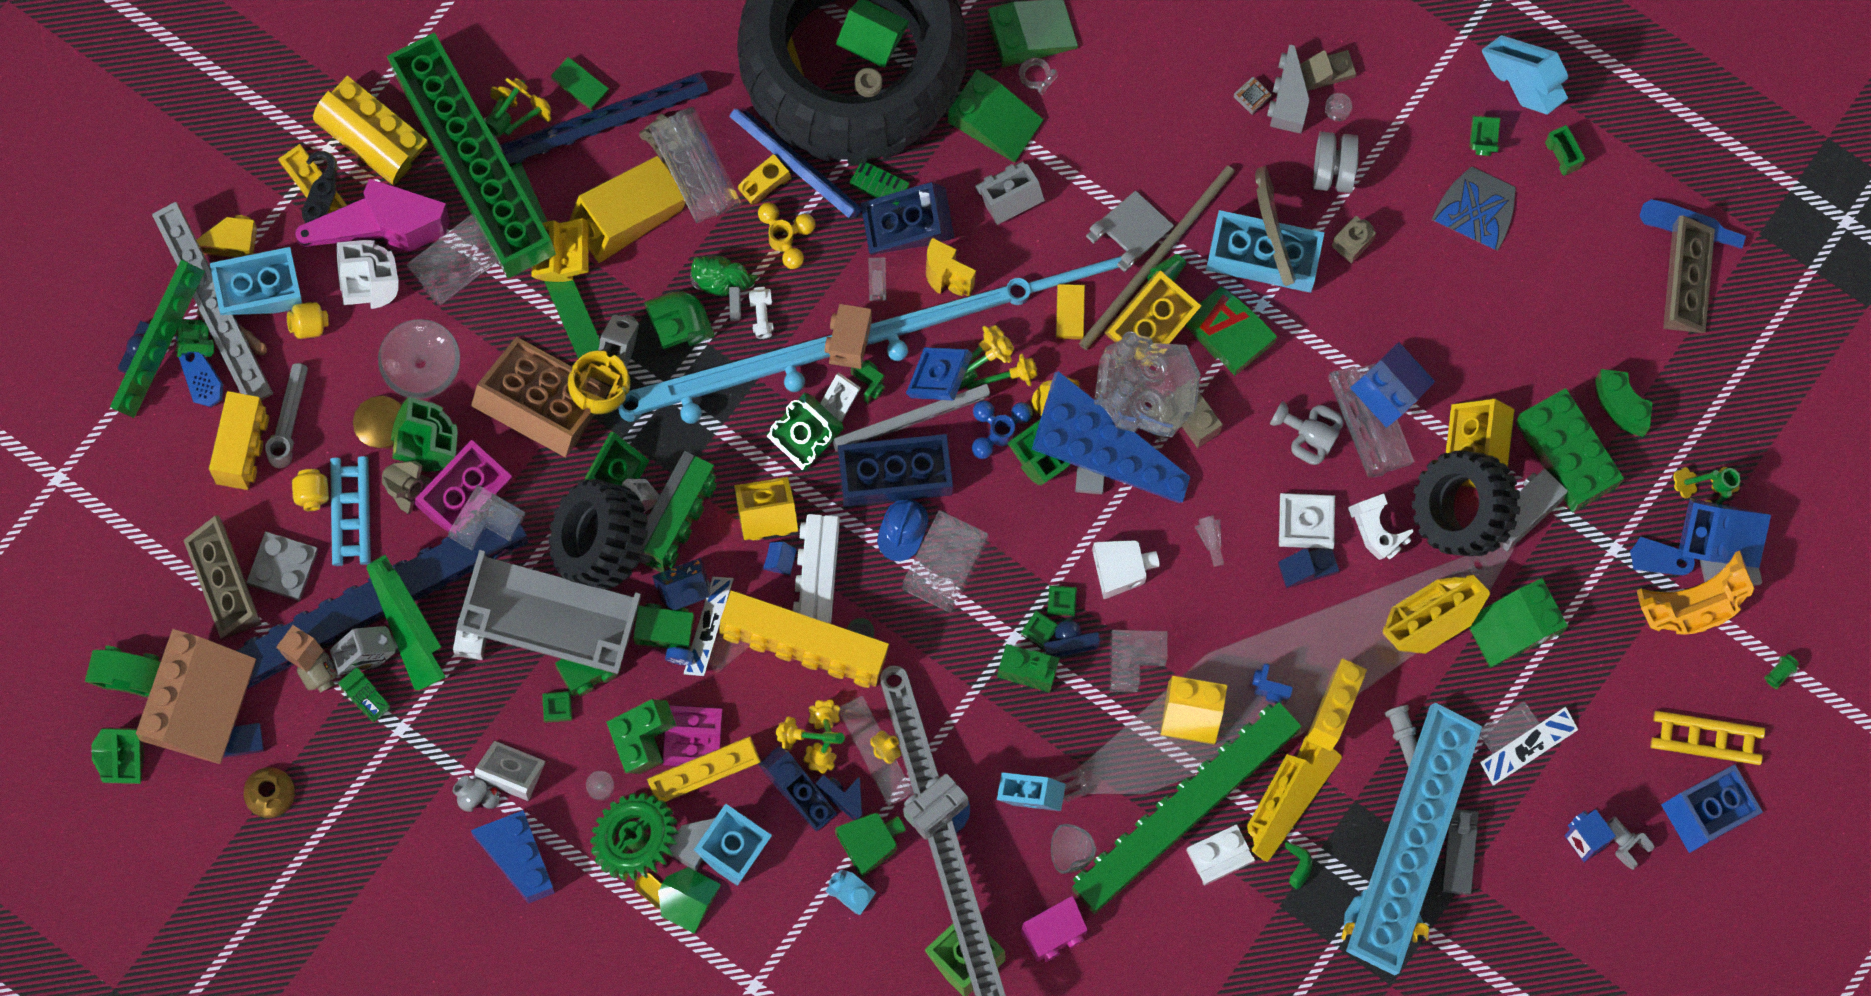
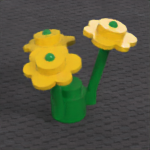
M506 78V81L514 87L513 91L506 87L491 88L490 96L497 103L490 115L485 119V123L493 135L500 137L504 133L506 136H509L513 130L537 114L546 122L551 121V108L544 98H537L536 95L531 96L526 92L529 87L525 84L524 80L515 78L514 81ZM520 91L527 97L532 98L531 104L534 110L513 124H510L512 118L506 110L509 106H517L516 96Z
M1684 467L1681 470L1675 471L1673 475L1675 490L1680 492L1681 496L1685 499L1690 498L1692 494L1697 492L1696 483L1711 480L1713 483L1712 490L1720 494V498L1715 502L1717 504H1723L1733 492H1737L1740 488V473L1735 469L1722 467L1720 471L1714 470L1709 474L1696 476L1694 472H1690L1687 467Z

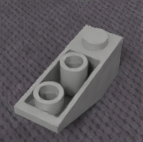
M1289 45L1288 52H1282L1278 68L1283 69L1282 77L1276 76L1273 92L1278 94L1276 102L1270 101L1267 116L1272 117L1270 127L1301 134L1309 97L1295 46Z

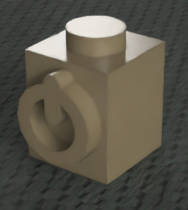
M1355 216L1336 235L1332 247L1352 264L1373 242L1376 232H1374L1373 226L1367 220H1361Z

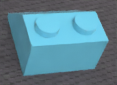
M725 804L694 848V851L716 872L738 886L772 835Z

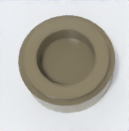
M862 69L855 77V88L860 95L873 97L882 88V77L875 69Z

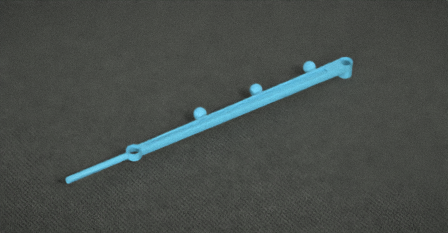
M1121 256L1030 283L1021 278H1014L1010 280L1006 287L871 324L867 346L888 339V356L895 361H901L907 356L908 347L905 342L899 340L898 336L1009 302L1014 305H1021L1028 300L1030 293L1119 268L1117 264L1122 260ZM1015 285L1022 286L1025 289V295L1021 298H1016L1011 294L1010 289ZM832 335L631 390L626 395L624 403L619 406V414L625 421L632 422L638 420L643 413L682 402L683 407L680 411L682 420L686 423L694 424L701 418L702 411L697 404L693 403V398L782 371L786 372L784 378L785 387L791 392H798L805 386V378L795 367L830 357L829 353H825V343L827 337H832ZM627 402H635L638 405L632 411L626 410L623 406Z

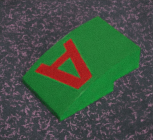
M1221 286L1200 303L1201 307L1185 325L1215 359L1219 358L1234 376L1275 344L1277 339L1272 330L1254 312Z

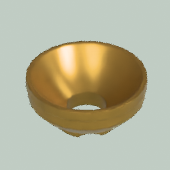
M273 767L258 769L245 782V803L259 817H278L285 813L293 803L295 797L293 782L280 769ZM264 782H272L275 785L274 794L269 797L261 796L259 793L260 785Z

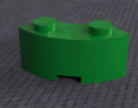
M1601 369L1595 380L1596 394L1601 408L1607 412L1614 421V424L1630 434L1644 437L1650 428L1652 402L1642 399L1633 391L1627 372Z
M105 646L104 650L92 651L85 682L106 690L123 691L142 697H149L161 663L159 661L160 657L144 653L142 657L123 653L117 647Z

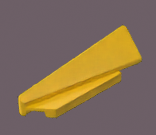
M1306 736L1297 757L1289 754L1285 756L1247 825L1248 833L1253 837L1254 842L1252 852L1263 861L1268 862L1340 762L1342 756L1335 749L1329 751L1307 741Z

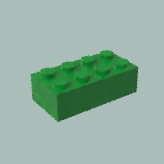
M1566 388L1520 413L1515 424L1543 468L1568 490L1564 500L1572 513L1620 486L1624 477Z

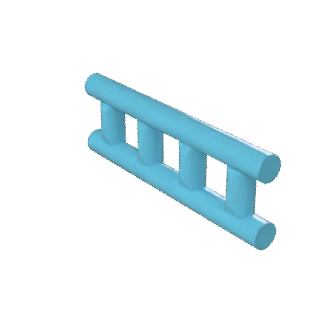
M365 456L358 457V466L341 467V458H331L332 565L342 566L343 557L360 556V564L368 565L371 563L369 458ZM342 477H358V492L342 493ZM359 503V519H342V504ZM359 529V545L343 546V530Z

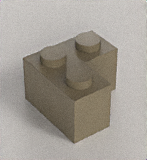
M1192 382L1148 409L1144 419L1159 441L1182 427L1197 448L1218 436L1222 428V423Z

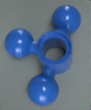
M985 400L977 402L973 408L974 417L980 422H988L991 426L990 435L987 438L980 437L973 442L972 453L979 459H986L992 454L994 444L998 446L1008 445L1007 443L1014 437L1015 425L1017 423H1027L1033 416V410L1028 403L1019 402L1015 404L1011 410V417L1007 415L995 417L994 407L990 402ZM998 426H1005L1010 432L1006 435H1000L995 429Z

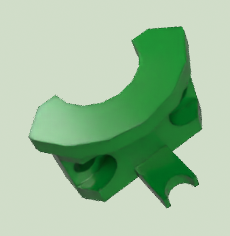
M193 319L181 320L176 331L178 340L175 351H177V357H181L182 353L199 352L205 357L213 355L214 343L213 340H208L209 328L206 322Z

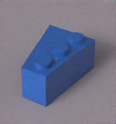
M524 810L471 830L474 839L506 875L528 904L555 894Z

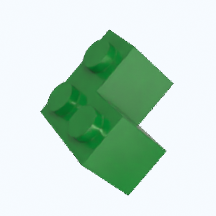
M651 699L606 722L625 773L642 774L663 763L654 737L677 726L668 701Z

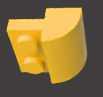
M580 218L563 223H558L554 220L542 223L552 240L556 255L533 266L532 277L543 281L564 282L573 280L575 275L588 273V221Z
M932 238L927 249L926 260L928 283L939 294H941L946 285L952 293L959 296L964 294L970 297L974 289L976 270L956 261V249Z

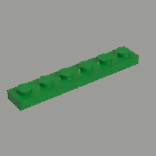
M182 259L180 260L110 408L135 418L205 273L204 270Z

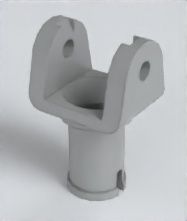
M1616 816L1607 822V825L1616 835L1614 840L1619 844L1618 850L1615 853L1616 856L1627 867L1634 870L1638 864L1628 850L1637 842L1643 849L1651 852L1655 848L1653 843L1644 833L1631 834Z

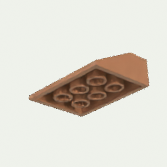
M518 337L511 342L477 384L471 405L565 458L577 444L595 415L588 408L585 410L581 409L569 394L568 376L572 371V367ZM591 377L585 391L605 398L610 387Z
M172 629L136 735L142 742L221 765L257 660L199 636Z

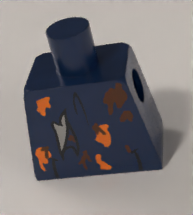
M701 558L652 576L660 601L672 610L680 609L710 597V582Z

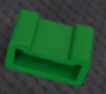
M1565 125L1551 131L1545 144L1549 150H1553L1560 163L1559 170L1562 175L1565 176L1579 170L1584 163L1585 157L1568 126Z

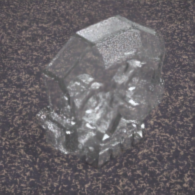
M1126 332L1120 341L1107 346L1099 361L1094 405H1101L1108 412L1116 428L1133 432L1140 428L1158 436L1173 437L1197 408L1200 372L1187 345L1153 343L1151 337L1137 335L1134 332ZM1153 365L1157 370L1153 371L1149 366ZM1145 402L1151 403L1152 407H1147Z

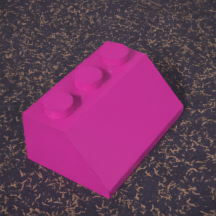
M471 440L415 498V505L434 523L456 537L512 476Z

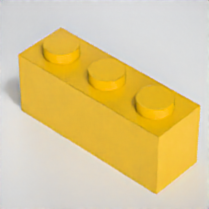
M1343 658L1340 660L1333 671L1307 735V741L1332 751L1340 739L1367 669Z

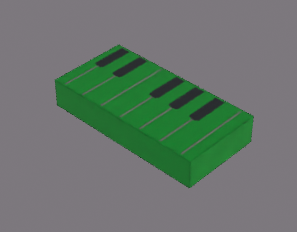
M867 162L859 164L850 181L851 187L874 198L906 190L910 184Z

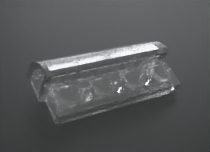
M694 107L678 111L675 115L654 123L649 127L696 224L742 205Z
M471 214L410 261L407 267L422 284L426 293L441 306L498 261Z
M1374 364L1360 368L1352 366L1331 372L1328 375L1329 382L1366 475L1370 478L1383 476L1388 471L1409 466L1414 462L1398 420L1386 428L1350 389Z

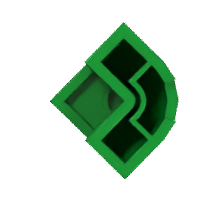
M684 291L669 292L644 302L653 330L657 332L663 349L685 341L688 342L690 347L715 338L705 308L695 296Z
M408 397L399 409L391 434V440L394 441L392 459L404 462L416 461L422 465L421 471L423 472L444 469L456 456L457 425L453 424L451 419L442 411L443 407L431 402Z
M1039 420L1007 444L1023 465L1021 468L1025 474L1037 485H1043L1066 469L1070 463L1031 450L1040 423Z

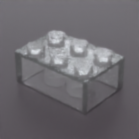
M939 510L903 580L902 590L952 613L987 544L988 533Z

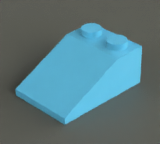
M290 247L209 263L220 315L280 313L291 310L295 304L302 303Z

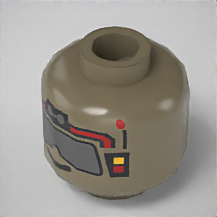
M322 652L308 672L297 667V673L307 690L318 688L321 693L335 685L332 680L338 674L331 657L326 652Z

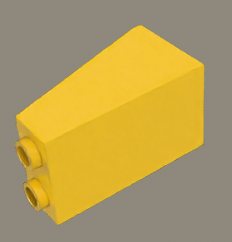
M656 156L579 195L569 221L580 218L588 221V249L598 263L682 211L688 197L684 187L673 178L668 165Z

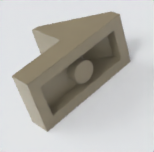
M1324 50L1300 64L1307 91L1353 79L1356 76L1348 50L1327 56Z

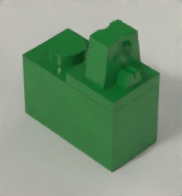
M1006 644L997 677L1050 693L1060 658Z

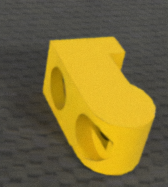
M773 154L739 184L738 190L751 205H755L779 185H784L792 178L786 167Z

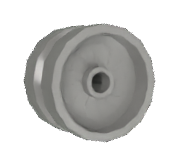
M1319 132L1314 162L1313 189L1328 191L1332 184L1333 175H1335L1336 190L1338 192L1352 193L1358 168V135L1343 134L1339 141L1338 150H1336L1335 134L1332 132Z

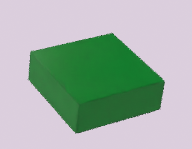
M1049 585L1047 614L1075 616L1077 588Z
M1036 610L1020 635L1043 649L1044 643L1050 641L1058 624Z
M570 692L542 694L544 723L572 721Z

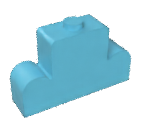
M1502 35L1481 50L1492 72L1501 81H1509L1519 103L1523 107L1548 115L1568 99L1561 85L1568 79V74L1557 52Z

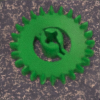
M632 793L628 800L621 796L619 804L612 801L610 803V810L605 808L602 810L604 817L596 819L599 827L592 829L596 836L590 840V843L594 845L591 853L596 856L595 863L601 866L603 872L610 873L611 877L617 878L619 875L623 881H627L629 873L631 879L637 881L638 872L643 877L648 878V867L657 873L658 870L655 862L658 861L666 865L667 863L662 855H673V852L667 845H677L676 840L670 837V835L679 834V831L672 827L677 824V820L671 817L673 811L670 808H666L667 804L665 801H658L655 795L648 797L646 793H641L638 797L635 793ZM632 818H640L637 822H632V821H630V822L625 823V824L621 827V829H620V831H619V839H620V841H619V843L616 845V842H615L616 833H617L618 829L620 828V826H621L624 822H626L627 820H629V819H632ZM649 827L651 828V835L646 831ZM629 849L633 852L632 854L626 853Z

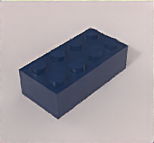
M947 434L838 445L843 506L952 495L953 483Z

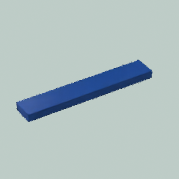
M745 108L733 110L729 117L848 218L859 215L862 209L856 202Z

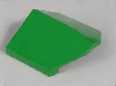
M103 727L93 741L92 761L103 783L141 784L144 745L136 735L137 728Z
M689 867L666 876L659 889L661 917L695 934L721 884Z

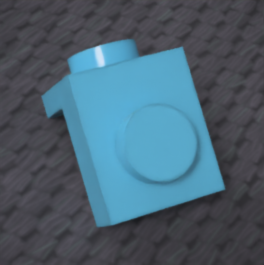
M840 870L834 874L829 881V887L826 889L827 894L836 897L858 915H861L876 894L873 889L854 873Z

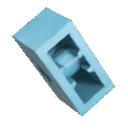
M1002 773L997 800L1013 806L1061 811L1066 784L1048 777Z

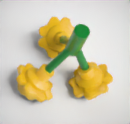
M817 700L815 706L809 707V723L814 724L816 729L825 728L823 734L805 732L804 729H798L796 719L787 716L785 722L779 723V727L776 729L777 741L782 742L783 749L791 750L797 740H804L805 738L822 740L824 742L823 746L819 743H814L813 747L808 746L806 748V756L803 761L809 764L810 770H817L822 774L826 773L827 769L833 770L836 755L831 753L832 749L829 745L830 743L841 744L845 740L843 733L831 731L833 723L840 721L838 716L840 707L834 705L833 700Z

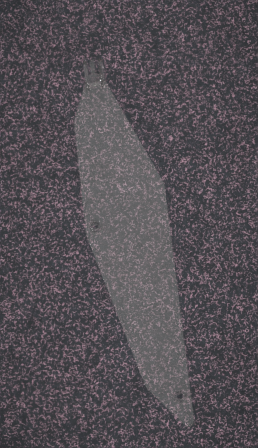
M1500 546L1499 549L1494 552H1488L1487 555L1461 557L1207 653L1181 677L1227 685L1224 710L1215 745L1160 735L1167 694L1166 690L1082 766L1051 778L1059 782L1072 777L1075 779L1065 783V792L1078 788L1079 791L1064 796L1063 803L1087 794H1147L1182 781L1187 777L1190 778L1199 773L1197 768L1208 758L1213 761L1220 755L1217 750L1228 740L1233 743L1240 737L1238 732L1248 722L1252 725L1260 719L1258 714L1267 705L1271 704L1273 707L1276 705L1266 701V697L1254 694L1256 686L1252 685L1255 670H1260L1264 663L1270 664L1266 680L1293 687L1290 699L1287 702L1282 701V705L1302 726L1293 738L1300 736L1311 728L1333 671L1342 658L1367 669L1358 691L1359 694L1416 654L1415 652L1398 651L1383 634L1382 630L1386 625L1393 606L1437 579L1466 578L1468 575H1474L1490 591L1513 552L1514 546L1508 552ZM1475 562L1482 564L1481 570L1475 568Z

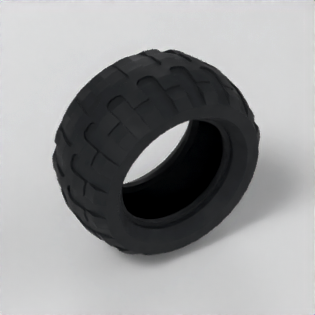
M746 0L741 14L737 41L742 82L751 98V103L767 124H771L775 132L785 142L793 147L799 146L809 151L813 157L829 161L830 158L847 160L848 164L866 163L867 159L881 156L884 159L893 157L901 153L906 146L913 142L918 143L935 128L938 120L949 111L956 100L966 69L968 43L967 29L959 0H867L879 4L908 20L909 24L907 27L913 35L918 50L913 63L906 73L895 83L880 90L873 97L839 95L823 90L801 74L789 55L787 46L798 24L813 10L838 0Z

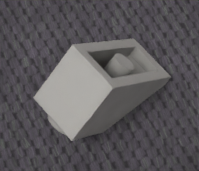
M715 818L682 825L678 830L679 834L670 835L677 842V845H668V848L673 852V855L670 856L696 871L703 859L694 851V848Z

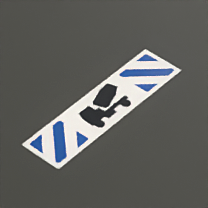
M712 578L710 597L706 598L691 647V652L694 654L692 665H686L685 675L704 676L733 578Z
M1564 707L1480 763L1492 785H1495L1576 732L1578 728L1567 708Z

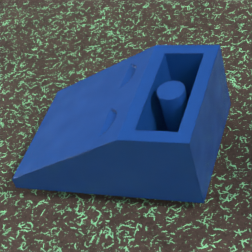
M1690 498L1678 552L1684 557L1728 564L1735 552L1740 550L1746 566L1760 568L1771 514Z

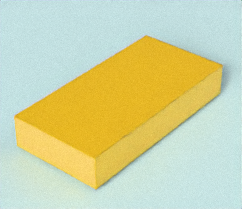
M1057 285L1056 338L1083 339L1085 285Z

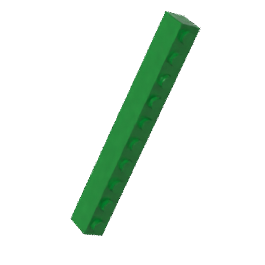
M1280 702L1274 707L1271 704L1267 705L1258 714L1260 719L1252 725L1248 722L1238 732L1240 737L1233 743L1228 740L1217 750L1220 754L1213 761L1209 758L1197 768L1199 773L1192 780L1189 777L1185 778L1176 787L1178 792L1172 798L1168 795L1157 803L1156 808L1158 810L1151 816L1145 814L1135 823L1136 830L1130 835L1125 832L1114 842L1117 847L1110 853L1106 850L1093 861L1096 865L1087 872L1086 869H1083L1074 877L1073 892L1093 914H1096L1300 731L1302 726Z

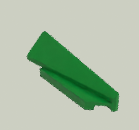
M383 555L368 564L366 568L412 685L418 691L446 677L432 655L441 646L400 576L392 567L387 556Z

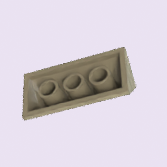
M1684 215L1677 218L1672 229L1663 329L1705 333L1715 229Z
M219 515L214 516L183 541L221 639H225L259 626L261 621L224 524Z

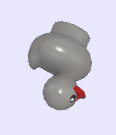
M467 775L461 777L452 790L457 796L458 806L467 812H473V808L480 802L483 807L493 809L498 806L500 801L497 787L488 790L484 780L479 778L471 779Z

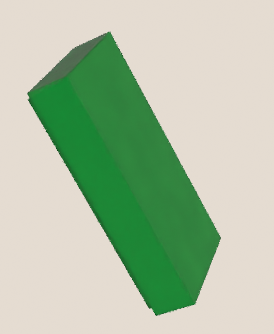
M569 57L551 75V79L591 111L609 93V88Z

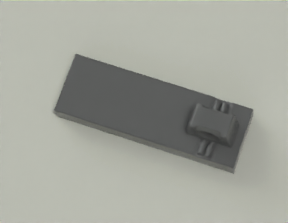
M1454 809L1447 832L1442 892L1462 895L1471 894L1479 812Z

